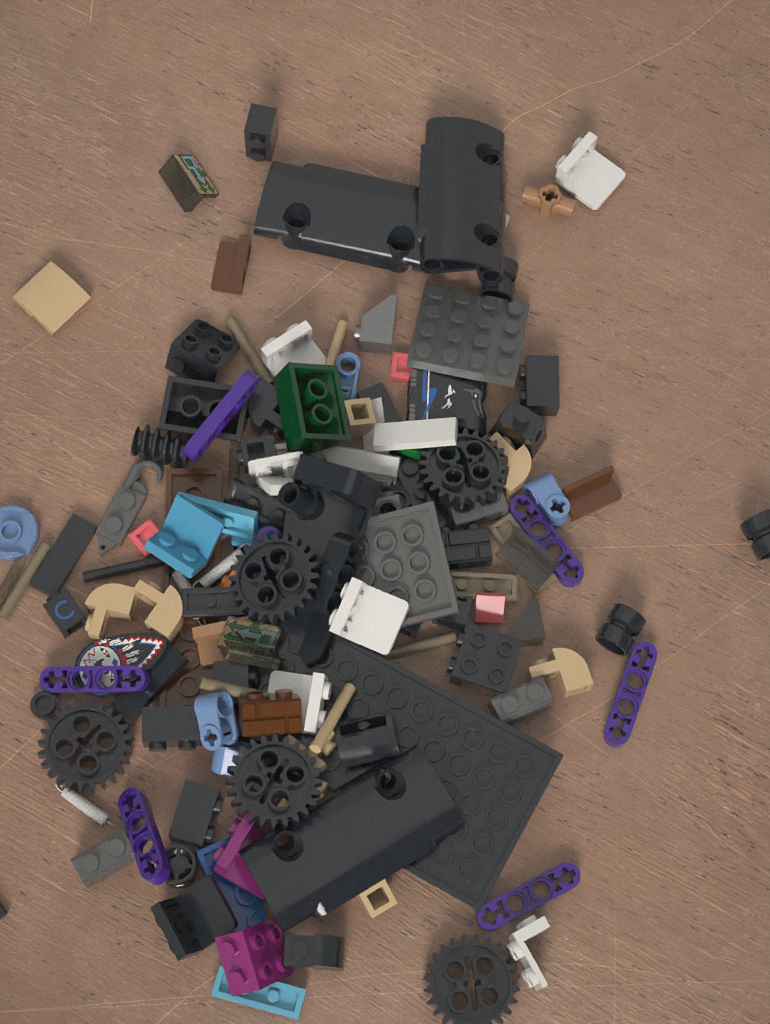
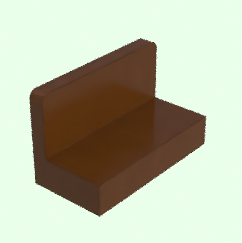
M240 234L238 243L220 241L211 290L242 295L252 248L251 236Z
M612 465L563 488L562 492L570 503L568 514L572 522L621 499L622 494L612 478L614 473Z

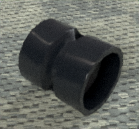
M505 257L503 259L502 282L494 286L481 283L479 297L488 295L508 299V302L513 301L514 282L517 278L519 264L515 260Z
M765 510L750 517L740 525L747 540L753 541L751 549L758 561L770 558V510Z
M615 603L607 616L609 623H603L595 639L606 650L624 657L627 656L635 642L633 637H638L646 620L631 607Z
M179 844L170 845L165 848L171 866L170 875L165 883L176 889L186 888L191 885L198 874V863L192 851L186 846Z

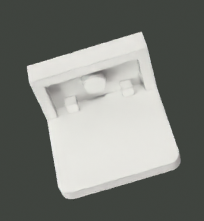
M589 131L584 138L579 137L574 142L571 148L572 151L568 156L563 155L555 166L557 172L554 182L592 210H597L620 185L626 174L621 168L595 151L598 137Z
M306 320L300 324L295 323L291 325L280 337L270 338L261 348V360L273 377L288 362L325 365L326 357L312 340V328Z
M286 443L275 445L277 456L262 458L259 455L253 456L252 459L256 460L248 462L250 485H258L260 476H292L300 454H303V452H287Z
M352 577L350 583L346 582L341 591L340 598H342L339 608L334 609L330 616L329 625L331 627L329 631L378 653L387 655L390 653L409 610V604L405 600Z
M277 670L273 671L270 675L268 692L275 694V690L291 689L293 693H297L301 698V733L318 734L327 718V711L323 710L325 699L329 700L332 686L331 682H328V677L325 674L313 672V676Z
M532 915L516 926L518 931L507 938L509 944L506 945V948L514 962L519 960L524 969L521 975L529 989L534 987L536 991H539L548 986L525 942L544 932L550 925L545 916L536 919L535 915Z

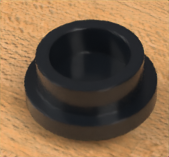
M46 691L35 694L30 702V709L33 715L42 720L54 717L55 710H59L60 707L57 696Z

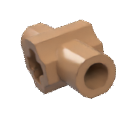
M526 184L521 199L523 202L535 205L540 215L544 217L557 213L571 217L577 201L562 196L558 186L553 184L541 187V189Z

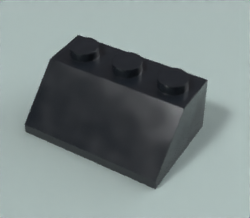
M168 376L158 429L194 435L233 385ZM250 396L216 437L217 439L236 442L242 440L249 416L248 403Z

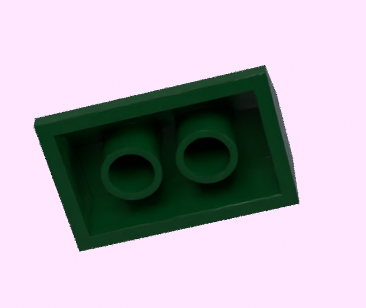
M288 362L274 377L287 452L302 451L303 453H315L349 443L351 441V434L338 366Z

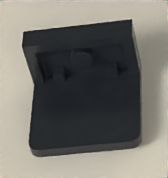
M196 319L171 343L165 368L183 378L218 383L222 367L240 349V344L231 334L215 328L206 321Z
M469 622L466 632L460 631L456 647L460 648L457 658L451 657L447 673L451 674L449 683L460 686L461 681L464 680L499 693L506 692L522 647L521 640Z
M212 875L204 876L178 896L160 901L151 907L155 921L162 929L169 943V948L175 954L178 961L201 953L216 942L215 937L230 933L238 926L234 913Z

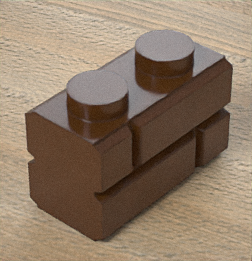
M279 689L275 690V695L264 696L262 691H251L246 693V697H239V730L243 737L302 732L301 698L297 693H293V690Z

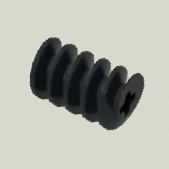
M147 424L143 430H140V426H138L131 445V455L137 456L141 452L143 459H148L152 456L153 462H158L162 458L164 465H169L173 460L174 468H179L183 464L185 469L189 458L183 454V449L192 436H189L185 442H182V433H178L175 439H172L171 431H167L164 436H161V430L158 427L154 433H151L150 424Z

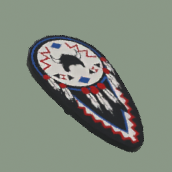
M144 632L106 637L84 647L76 659L75 666L134 665L149 671L162 658L168 648V641L163 636ZM82 671L75 676L80 688L86 685L88 680L86 673ZM111 671L105 672L102 676L103 685L105 687L113 685L115 680L114 674ZM135 671V676L122 677L123 681L135 682L141 676L136 675ZM87 693V694L101 698V697L111 696V695H113V694H115V693Z

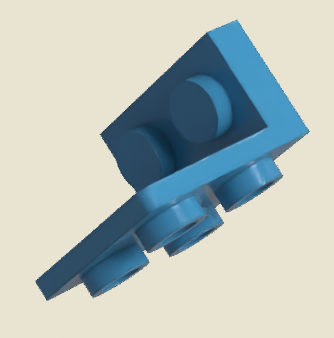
M179 494L171 506L162 529L147 540L144 549L191 579L206 567L224 529L225 522L186 496Z

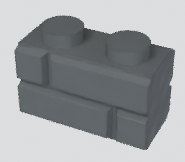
M540 675L531 679L529 684L525 682L489 699L487 707L493 717L512 726L550 708L554 699L543 677Z
M123 828L112 834V838L107 837L70 859L88 889L136 861L129 838Z

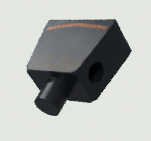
M511 401L506 406L489 431V434L492 436L498 432L502 437L505 436L510 439L515 446V450L525 445L532 460L547 438L545 420L515 401Z

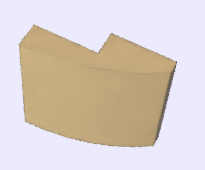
M50 261L12 298L30 317L33 316L52 335L91 297L69 275Z

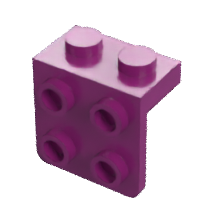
M245 814L242 820L236 818L228 831L232 838L227 846L221 843L213 859L217 863L213 872L258 898L264 899L265 897L238 851L257 839L264 837L267 833L253 825L254 822L249 825V815ZM277 840V845H284V844H285V843H283V842Z
M276 917L268 918L245 929L215 937L231 996L261 990L290 976L293 972L292 967L283 965L285 942L282 928Z

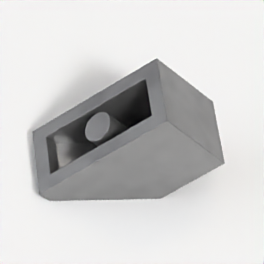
M390 295L362 316L361 325H356L354 341H359V351L391 355L397 295Z

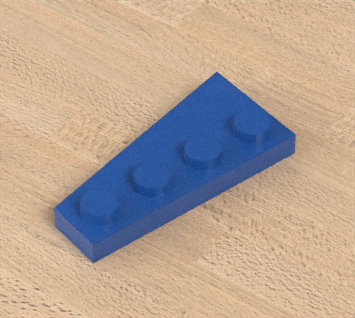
M230 836L196 851L195 856L204 876L212 875L215 878L238 921L237 928L231 931L234 932L266 920L262 899L213 872L217 863L213 857L221 843L227 846L232 838Z

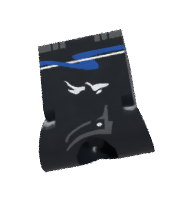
M411 369L407 385L406 421L456 417L459 434H462L464 428H467L468 434L472 435L475 430H478V437L482 438L486 434L487 423L482 403L487 397L488 383L432 371Z

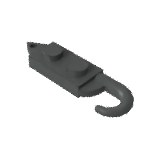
M142 459L132 466L95 532L96 536H98L100 556L117 546L121 547L147 500V492L144 486L137 482L145 468H152L157 473L156 481L160 483L163 478V469L159 463L153 462L151 459Z

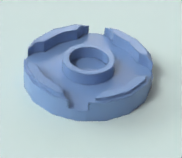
M15 505L0 507V559L7 561L20 560L29 555L37 546L40 536L39 525L34 516L25 508Z

